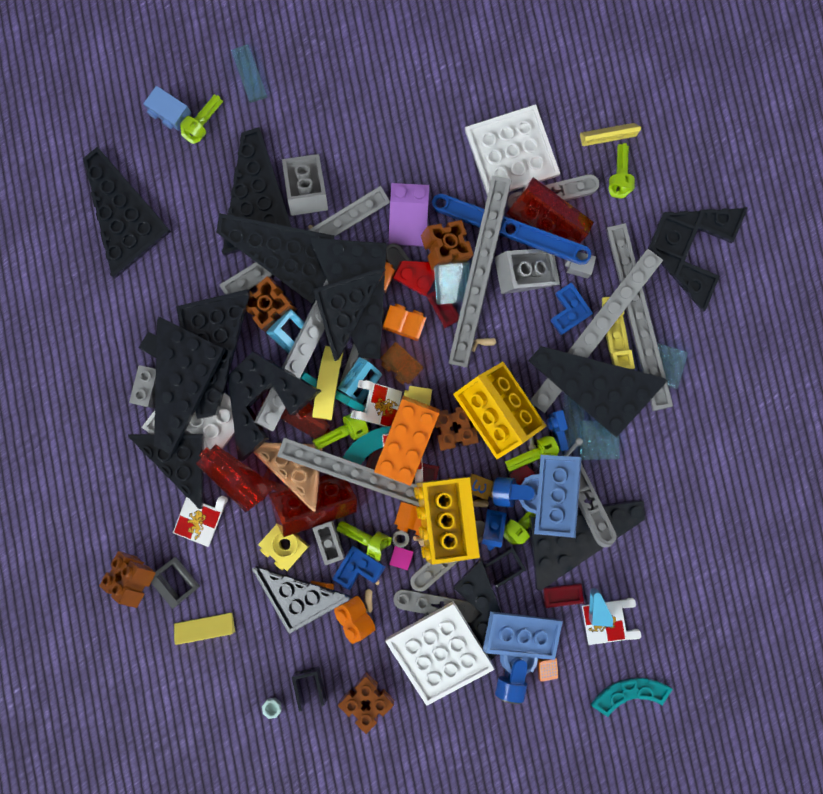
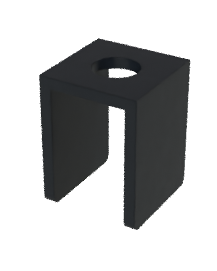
M511 546L483 562L484 567L487 568L512 553L519 567L494 582L496 588L526 571V568Z
M319 666L294 672L292 676L299 712L305 706L300 678L315 675L321 706L326 704L327 699Z

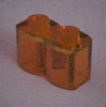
M397 342L380 358L383 362L381 366L387 372L392 370L396 374L395 379L402 385L406 383L409 386L424 370V367Z

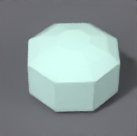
M268 698L262 706L263 715L268 719L276 718L282 711L281 702L276 698Z

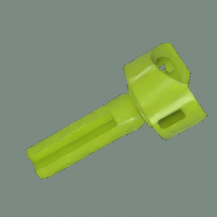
M214 94L195 118L186 116L180 123L181 135L188 142L195 144L200 142L205 136L206 130L203 126L223 103L220 96Z
M627 143L617 145V171L615 175L609 178V193L614 198H625L635 188V178L628 174L629 146H627Z
M350 413L343 417L344 425L312 441L315 449L319 450L348 435L353 440H356L368 433L366 422L351 418Z
M544 436L537 440L538 448L505 461L508 471L511 472L541 459V455L558 456L559 447L554 437Z
M527 512L519 522L510 519L504 528L503 536L512 545L524 544L530 537L526 531L530 527L529 515L536 514Z
M340 521L336 531L368 546L367 555L378 561L381 560L382 550L390 546L392 542L391 537L380 531L372 537L344 521Z

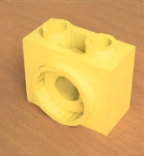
M282 520L258 544L261 547L260 551L266 557L271 556L275 560L274 564L279 569H285L286 571L310 547ZM282 539L290 541L289 549H284L281 546Z

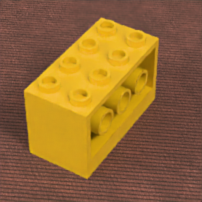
M504 362L480 374L453 394L496 459L520 446L546 427V424Z
M470 477L417 483V487H414L415 498L419 500V507L416 510L417 517L421 519L422 524L419 527L420 538H423L424 546H421L422 557L432 565L480 558ZM440 497L444 498L442 504L439 503ZM443 516L446 517V521L444 524L441 523V519H443ZM445 537H448V541L445 544L444 539Z

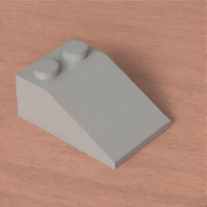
M319 154L282 159L291 216L328 210Z
M539 249L506 251L494 257L501 294L518 293L560 285L555 255Z

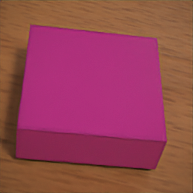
M395 546L389 565L408 570L414 551Z

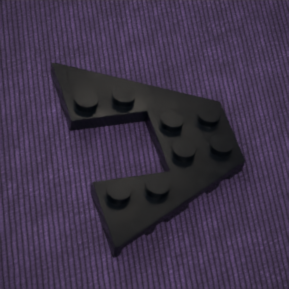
M748 207L737 209L723 208L722 210L707 209L692 212L680 211L677 213L664 212L660 217L648 249L663 259L662 266L703 312L707 309L720 276L685 262L697 230L733 243Z
M257 352L249 354L228 376L238 460L244 461L269 439L263 427L254 422L256 415L251 406L272 386L290 415H296L321 392L320 389L311 386L303 379H299L295 374L282 369L273 361L265 359L264 356Z
M480 558L454 585V589L480 612L469 626L483 647L490 611L501 613L483 561ZM487 653L490 660H492L497 655Z

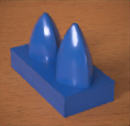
M487 509L482 544H485L487 549L491 551L495 547L501 548L506 513Z

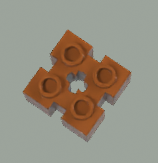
M462 220L448 222L444 228L442 224L427 226L421 234L424 248L430 250V254L427 257L431 270L446 268L449 263L452 266L466 264L474 255L469 241H464L466 231Z
M268 276L256 285L259 290L255 293L250 291L246 309L248 313L254 316L252 319L260 329L265 332L288 310H297L290 299L282 294L283 291L278 284Z
M456 407L454 409L455 413L448 414V409L439 411L435 429L440 428L441 435H437L440 451L456 448L455 443L459 442L462 443V447L479 443L476 428H470L469 422L471 420L462 407ZM453 423H456L460 426V429H458V433H454V431L450 430V427L453 426Z
M118 551L111 562L112 570L110 573L106 572L99 586L106 593L112 594L111 597L118 604L137 608L144 596L143 589L145 586L149 587L156 572L149 566L143 565L144 562L137 556Z
M367 672L356 683V691L353 692L350 689L338 703V707L348 717L352 714L356 717L355 724L365 734L377 724L378 714L383 717L394 706V699L384 689L379 692L377 690L378 683ZM363 700H365V702L369 700L370 705H363Z

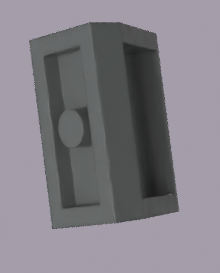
M174 557L157 570L151 582L172 609L181 604L200 587L177 557ZM172 565L191 587L181 597L161 575Z

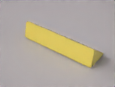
M630 123L580 133L582 146H589L636 137L641 130V126Z
M232 613L174 624L175 645L235 633Z

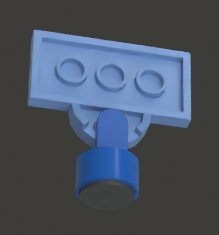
M541 455L539 474L524 478L525 480L521 485L516 484L515 478L497 477L492 485L493 504L495 506L513 507L515 501L519 500L524 509L536 514L534 534L576 538L581 457Z
M490 611L483 651L488 654H499L500 662L505 669V675L498 677L495 691L498 699L511 704H521L524 702L528 685L525 682L526 674L534 671L538 658L555 660L563 621L553 618Z

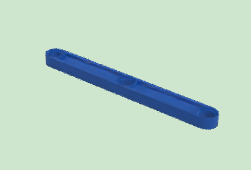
M445 194L434 196L432 205L435 211L480 228L484 213L483 208ZM439 199L446 201V205L442 208L436 206V201ZM503 216L499 235L579 265L587 264L590 261L591 250L587 246ZM507 225H514L516 231L512 234L505 231ZM579 251H586L588 254L587 259H578L577 253Z

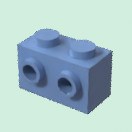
M155 86L143 103L147 108V113L154 119L158 117L163 120L162 123L169 129L175 128L179 131L181 129L180 123L186 116L191 115L187 105L158 86Z

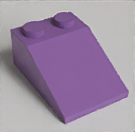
M391 183L389 244L395 243L402 246L424 247L421 234L427 227L429 185Z

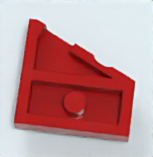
M400 261L392 278L422 296H426L440 269L431 270L429 262Z

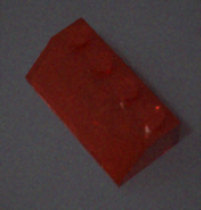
M534 177L521 191L506 213L516 221L579 244L589 234L594 223Z
M329 474L319 477L316 511H312L289 487L269 493L275 519L283 538L357 512V497L349 482Z

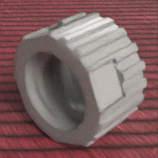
M402 530L395 532L392 538L393 544L400 548L406 546L409 542L408 533ZM400 534L405 536L403 543H398L396 537Z

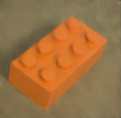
M403 395L374 472L411 486L439 416L440 409Z

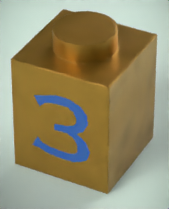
M471 474L472 495L488 500V497L492 498L493 481Z

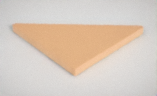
M263 443L253 452L312 511H316L320 471L278 457L277 455L282 443ZM303 444L315 448L313 444Z

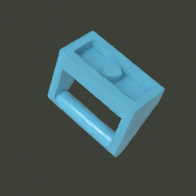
M291 309L266 332L288 354L294 341L281 327L289 318L300 329L305 323Z
M359 357L337 389L362 404L368 396L369 390L363 389L358 397H356L353 393L358 388L359 380H363L371 370L374 374L369 381L377 383L382 373L370 362Z
M592 588L590 590L589 620L594 626L613 627V617L601 594L596 588Z

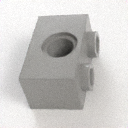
M138 366L129 403L155 408L156 369Z
M333 520L312 528L325 565L345 558Z

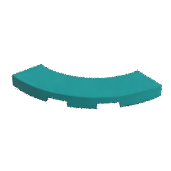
M303 371L300 379L305 380L306 383L316 388L318 380ZM336 390V400L356 411H364V405Z
M391 426L378 428L361 436L349 447L343 459L361 465L371 453L383 448L382 434H388Z
M630 678L618 681L605 688L590 705L609 717L618 706L632 699L650 700L663 706L673 689L656 680Z

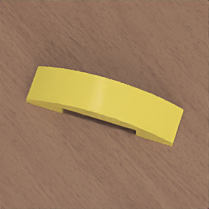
M610 297L602 298V307ZM623 312L606 333L608 349L613 365L635 369L632 350L629 349Z
M325 346L316 387L321 392L315 397L313 418L332 420L336 389L344 354L343 351L339 360L334 361L330 346Z

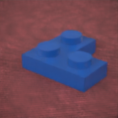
M572 282L555 293L565 310L550 321L559 334L563 335L593 314Z
M561 410L548 415L547 425L549 430H552L553 437L559 447V452L568 450L564 430H567L568 427L564 412Z
M352 545L332 579L347 590H350L359 574L372 583H376L386 566Z

